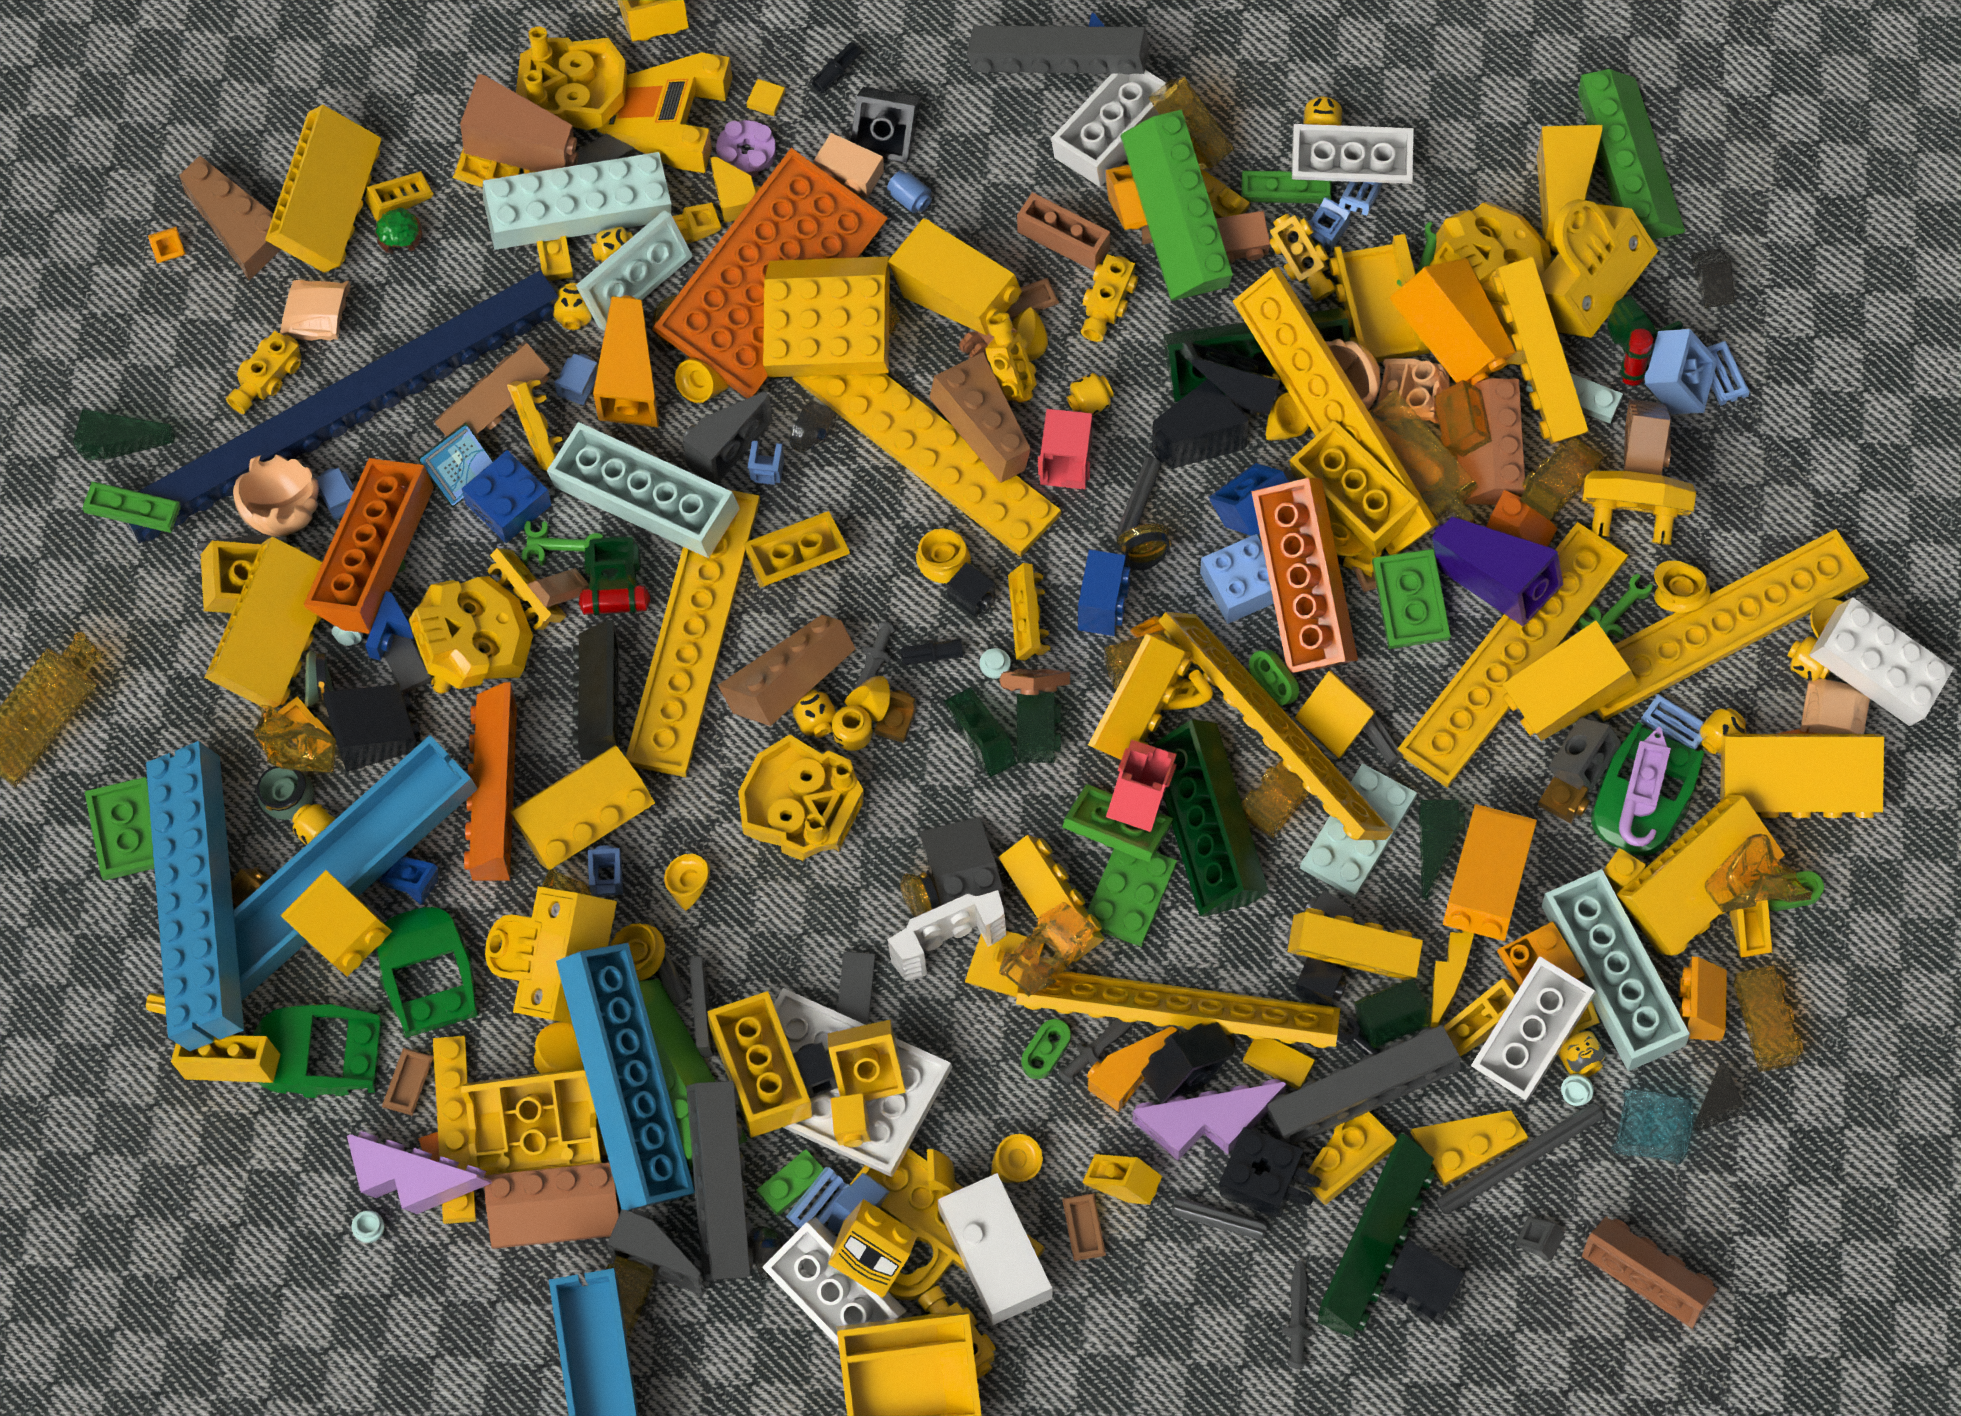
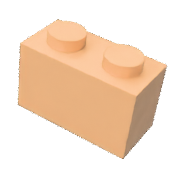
M830 133L814 159V164L857 196L860 195L866 199L884 172L883 156L833 133Z

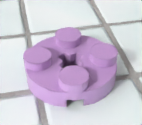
M749 120L731 121L726 124L725 129L717 139L716 152L718 158L755 177L759 175L758 172L765 168L768 169L773 164L776 156V146L768 126ZM748 144L754 150H748L747 154H742V150L739 147Z

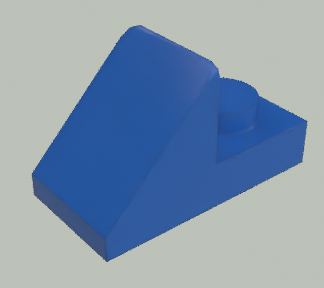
M388 591L384 594L365 645L369 658L381 661L384 652L390 650L393 634L414 639L410 624L392 592Z
M402 857L382 875L379 881L387 888L406 892L417 903L423 905L438 881V867L433 863Z

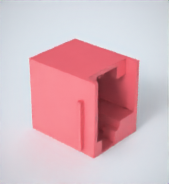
M1046 409L1041 454L1038 456L1040 485L1086 489V481L1090 480L1089 458L1092 443V413Z
M1131 740L1129 748H1125L1117 770L1120 773L1106 817L1151 832L1166 787H1169L1177 765L1174 764L1177 754Z

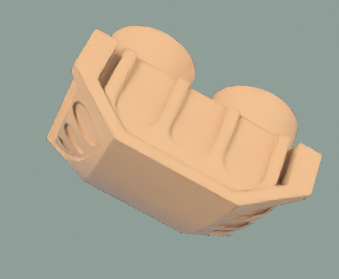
M294 280L289 290L280 334L307 341L318 339L327 341L338 340L340 333L339 324L340 320H342V312L346 307V296L348 297V292H350L351 288L349 281L337 283Z
M1412 358L1384 359L1383 365L1385 370L1377 407L1373 408L1374 415L1383 418L1430 420L1433 423H1438L1445 415L1450 391L1449 373L1441 364Z
M1827 679L1809 680L1800 731L1806 732L1808 728L1811 733L1864 734L1870 698L1847 683Z

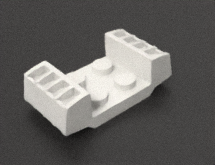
M993 891L980 896L966 894L910 919L907 928L887 939L891 963L903 979L908 981L927 975L923 950H934L940 947L943 941L952 937L961 938L969 934L972 928L976 926L982 934L987 947L1006 936L1005 914L999 891Z

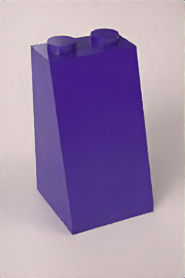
M1451 517L1445 524L1438 526L1433 534L1432 541L1439 571L1523 627L1563 585L1558 552L1553 548L1455 517Z

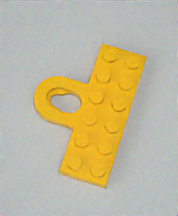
M908 1148L893 1177L864 1165L852 1180L850 1186L862 1173H865L890 1192L880 1206V1209L918 1233L915 1241L927 1243L933 1251V1258L926 1266L917 1268L909 1275L899 1272L888 1292L896 1299L915 1300L935 1287L953 1263L967 1272L938 1210V1199L942 1198V1190L929 1191L927 1161ZM955 1182V1191L963 1188ZM1027 1234L1039 1258L1045 1251V1247Z

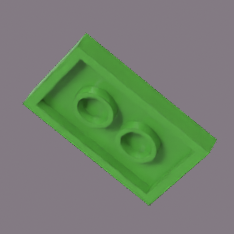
M1434 549L1373 558L1372 566L1388 649L1450 640V630Z
M143 777L84 791L103 881L154 869L147 778Z
M1086 784L1066 815L1062 827L1150 863L1170 830L1173 818L1157 813L1151 832L1107 818L1106 815L1113 794Z
M1114 848L1087 910V913L1092 914L1101 924L1102 929L1100 932L1142 947L1175 871L1177 860L1155 853L1149 863Z

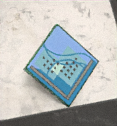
M466 422L417 458L419 463L425 466L429 477L452 508L464 499L461 488L493 462Z

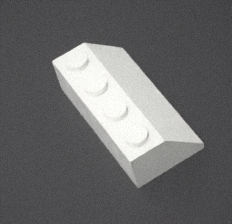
M1294 124L1292 179L1412 184L1414 128Z
M1539 956L1471 1066L1528 1102L1596 994V991Z
M814 1217L806 1222L762 1268L838 1347L836 1326L900 1318L906 1312V1309L889 1292L881 1298L828 1264L837 1238Z

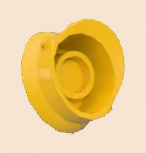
M944 528L934 529L921 538L916 553V562L920 571L928 579L938 583H948L966 562L971 563V555L960 534L958 535L954 531Z
M1666 561L1659 564L1654 571V579L1658 585L1654 593V599L1657 605L1665 610L1678 613L1690 612L1702 607L1711 595L1710 587L1706 582V576L1697 567L1681 561Z
M630 924L623 927L616 933L609 946L628 943L638 981L650 978L659 969L665 956L663 935L656 927L649 924Z
M565 1022L553 1023L540 1031L535 1041L536 1051L534 1055V1064L539 1073L584 1067L573 1024Z

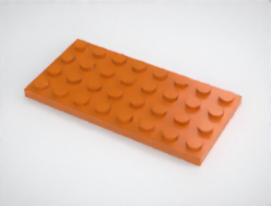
M791 148L656 322L652 330L690 358L699 359L711 366L725 380L727 385L745 398H750L758 392L768 378V374L763 366L764 279L769 261L858 258L886 223L888 217Z

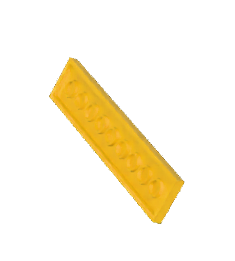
M1279 267L1270 269L1232 302L1315 436L1335 420L1419 500V505L1399 535L1385 547L1389 555L1400 554L1439 524Z
M887 374L793 376V379L1020 557L1061 516V510L1017 475L1000 483L950 423Z
M730 490L733 492L740 509L709 558L685 547L682 549L626 754V759L632 767L687 777L746 556L743 543L750 541L759 508L760 496Z
M1579 522L1573 526L1555 549L1558 552L1563 579L1561 588L1524 627L1504 614L1397 748L1404 755V759L1448 788L1511 709L1503 698L1507 691L1502 684L1562 644L1577 625L1579 619L1584 616L1589 607L1592 606L1627 561V554Z
M1837 529L1712 593L1702 607L1690 612H1676L1614 644V647L1631 669L1639 686L1596 711L1604 722L1811 613L1812 608L1821 600L1829 598L1838 599L1867 584L1869 576Z
M1165 612L1158 622L1165 628V635L1173 642L1191 651L1188 659L1204 671V678L1224 693V700L1244 715V722L1264 737L1262 739L1264 744L1269 749L1277 751L1284 759L1282 761L1283 765L1289 771L1297 773L1304 781L1302 783L1303 787L1324 803V810L1344 825L1343 830L1350 838L1354 840H1386L1394 830L1196 614Z
M1024 966L1016 999L1017 1005H1024V1007L1032 1010L1047 1008L1055 1009L1062 1014L1077 1012L1088 1014L1093 1018L1107 1016L1119 1018L1124 1022H1136L1138 1020L1151 1022L1153 1025L1160 1027L1175 1025L1183 1026V1028L1190 1030L1200 1023L1206 1026L1218 1022L1226 1035L1235 1033L1247 1035L1252 1039L1273 1038L1288 1044L1296 1042L1311 1043V1045L1318 1048L1336 1047L1340 1017L1339 1007Z

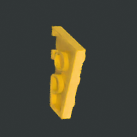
M1511 1110L1411 1129V1134L1418 1146L1434 1158L1432 1168L1436 1171V1175L1444 1187L1528 1140L1527 1134Z
M1370 1112L1336 1126L1331 1139L1321 1149L1307 1171L1310 1174L1316 1175L1322 1181L1317 1188L1307 1187L1324 1205H1327L1392 1151L1397 1139Z

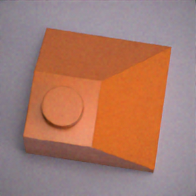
M1506 490L1503 491L1486 526L1487 528L1549 547L1558 529L1532 502Z

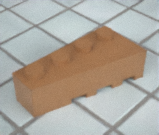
M199 156L179 175L184 191L250 281L281 250L265 241L273 213L208 161Z
M525 340L516 347L518 350L514 354L511 353L501 360L491 374L488 373L474 384L469 393L463 394L434 420V423L447 438L462 427L467 426L478 441L480 437L477 434L486 426L489 430L495 427L503 419L500 414L509 406L512 410L516 408L507 384L514 381L527 383L530 380H540L541 384L534 387L537 390L550 379L546 374L551 370Z
M982 352L935 375L929 397L930 400L998 481L1002 483L1025 471L1030 446L984 353Z
M1629 399L1625 422L1624 471L1662 475L1663 467H1669L1671 455V415L1668 414L1666 404Z
M821 615L724 680L718 687L733 714L771 726L856 648L841 620Z

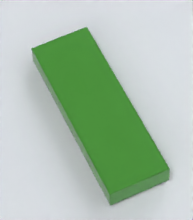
M1242 171V197L1249 202L1321 204L1325 197L1331 200L1332 181L1292 179V172Z
M92 481L82 509L87 514L172 533L181 505L179 501Z

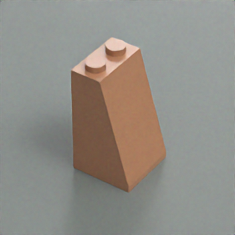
M478 74L460 123L465 154L535 172L577 165L579 154L575 152L577 138L573 136V125L489 77Z

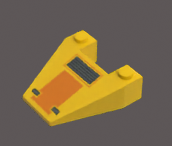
M701 52L627 75L624 106L603 126L598 127L597 131L603 134L607 133L644 154L659 152L661 162L676 169L705 173L712 151L709 128L686 125L694 97L726 102L732 81L730 57Z

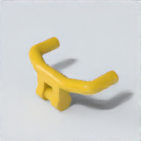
M1194 670L1189 674L1191 681L1187 679L1176 681L1174 687L1177 688V691L1169 704L1165 703L1162 710H1177L1201 706L1212 698L1213 690L1201 672Z

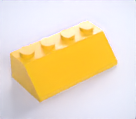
M1335 420L1289 460L1291 472L1298 480L1305 478L1322 479L1327 508L1375 555L1399 535L1419 505V500Z
M1146 633L1088 745L1120 760L1125 748H1129L1131 740L1148 745L1145 740L1150 731L1155 732L1162 720V715L1159 713L1165 703L1169 704L1177 691L1174 685L1179 675L1183 677L1190 667L1191 660L1188 658L1191 651L1159 634Z
M614 745L509 812L539 863L546 869L551 870L651 807L655 802L638 773L620 749Z

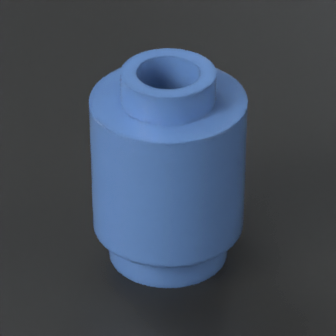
M898 171L887 185V189L891 192L890 195L912 213L924 211L932 201L930 197L931 189L909 172Z

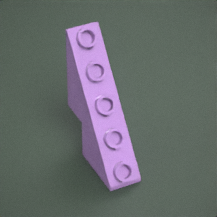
M1273 1079L1263 1082L1262 1086L1249 1088L1248 1085H1239L1231 1088L1230 1092L1218 1094L1217 1091H1207L1199 1094L1197 1098L1186 1099V1097L1180 1096L1167 1101V1103L1154 1105L1152 1102L1141 1103L1133 1111L1132 1122L1177 1161L1203 1134L1225 1153L1229 1154L1235 1148L1243 1127L1252 1129L1267 1114V1104L1272 1102L1278 1095L1285 1093L1286 1083L1281 1082L1279 1079Z
M362 1131L359 1132L358 1137L351 1134L347 1136L361 1193L378 1198L397 1190L402 1209L415 1214L424 1212L492 1183L491 1180L484 1178L485 1170L467 1165L466 1171L458 1169L459 1162L440 1156L439 1162L430 1160L431 1153L413 1148L412 1153L403 1151L405 1147L403 1144L386 1140L385 1145L377 1143V1136Z

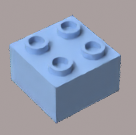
M1691 329L1658 331L1652 349L1649 368L1645 373V385L1661 403L1666 404L1671 414L1704 413L1717 359Z
M1257 534L1201 558L1200 574L1227 624L1274 604L1263 546Z

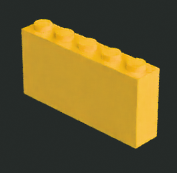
M325 105L309 111L265 241L324 273L341 266L346 258L345 248L347 242L355 230V226H353L355 217L363 206V200L361 199L364 190L371 182L372 176L370 172L372 166L380 155L378 148L382 138Z
M273 536L261 544L204 678L269 711L280 704L283 705L291 692V689L288 688L290 680L295 678L301 669L302 661L299 660L303 650L306 651L313 640L312 628L314 624H318L321 620L320 616L305 608L304 602L322 562Z
M1722 734L1720 801L1728 794L1745 796L1754 811L1760 812V817L1777 818L1779 817V812H1792V817L1809 818L1811 817V812H1823V817L1841 818L1843 812H1855V817L1873 818L1874 812H1883L1884 736L1880 734Z
M1728 794L1616 895L1657 953L1671 956L1678 955L1688 947V942L1695 935L1702 934L1710 927V922L1714 918L1731 909L1734 898L1751 891L1755 887L1754 882L1762 875L1772 872L1777 867V862L1785 854L1745 796Z

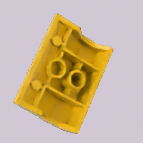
M584 1067L471 1082L461 1086L470 1129L468 1145L471 1166L485 1170V1175L602 1163L600 1126Z

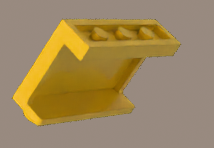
M1406 235L1393 236L1391 245L1342 253L1341 246L1334 247L1333 258H1329L1331 275L1337 276L1338 284L1335 285L1338 302H1343L1344 312L1348 318L1351 333L1350 341L1366 348L1377 362H1383L1384 359H1400L1428 354L1430 349L1390 299V296L1415 276ZM1398 279L1401 281L1402 286L1397 284Z

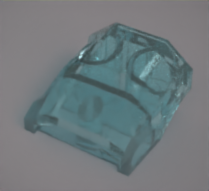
M1623 1090L1624 1105L1616 1143L1612 1144L1611 1150L1621 1155L1662 1159L1681 1164L1688 1153L1693 1128V1105L1689 1099L1670 1097L1656 1092Z

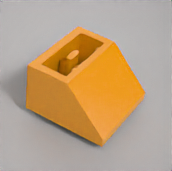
M1124 165L1105 170L1108 200L1125 230L1139 229L1147 225L1130 166Z
M1553 921L1497 949L1498 955L1518 988L1522 985L1539 956L1582 983L1584 981L1585 973Z
M1693 956L1689 966L1683 967L1682 978L1679 980L1678 994L1683 999L1682 1007L1679 1008L1678 1012L1690 1033L1688 1039L1722 1041L1726 1031L1727 970L1700 957Z

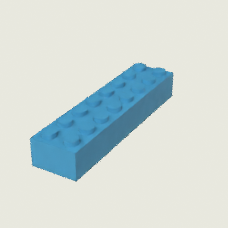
M624 943L580 951L557 960L556 964L621 1209L630 1211L694 1194V1187L629 944Z

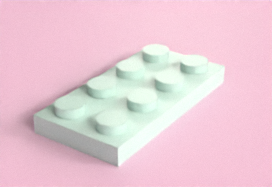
M664 210L575 286L597 326L605 331L612 296L621 297L628 295L643 300L690 260L693 255L672 215Z
M1363 763L1350 783L1394 831L1386 840H1354L1344 832V825L1337 818L1330 815L1300 864V869L1353 898H1356L1417 797V792Z

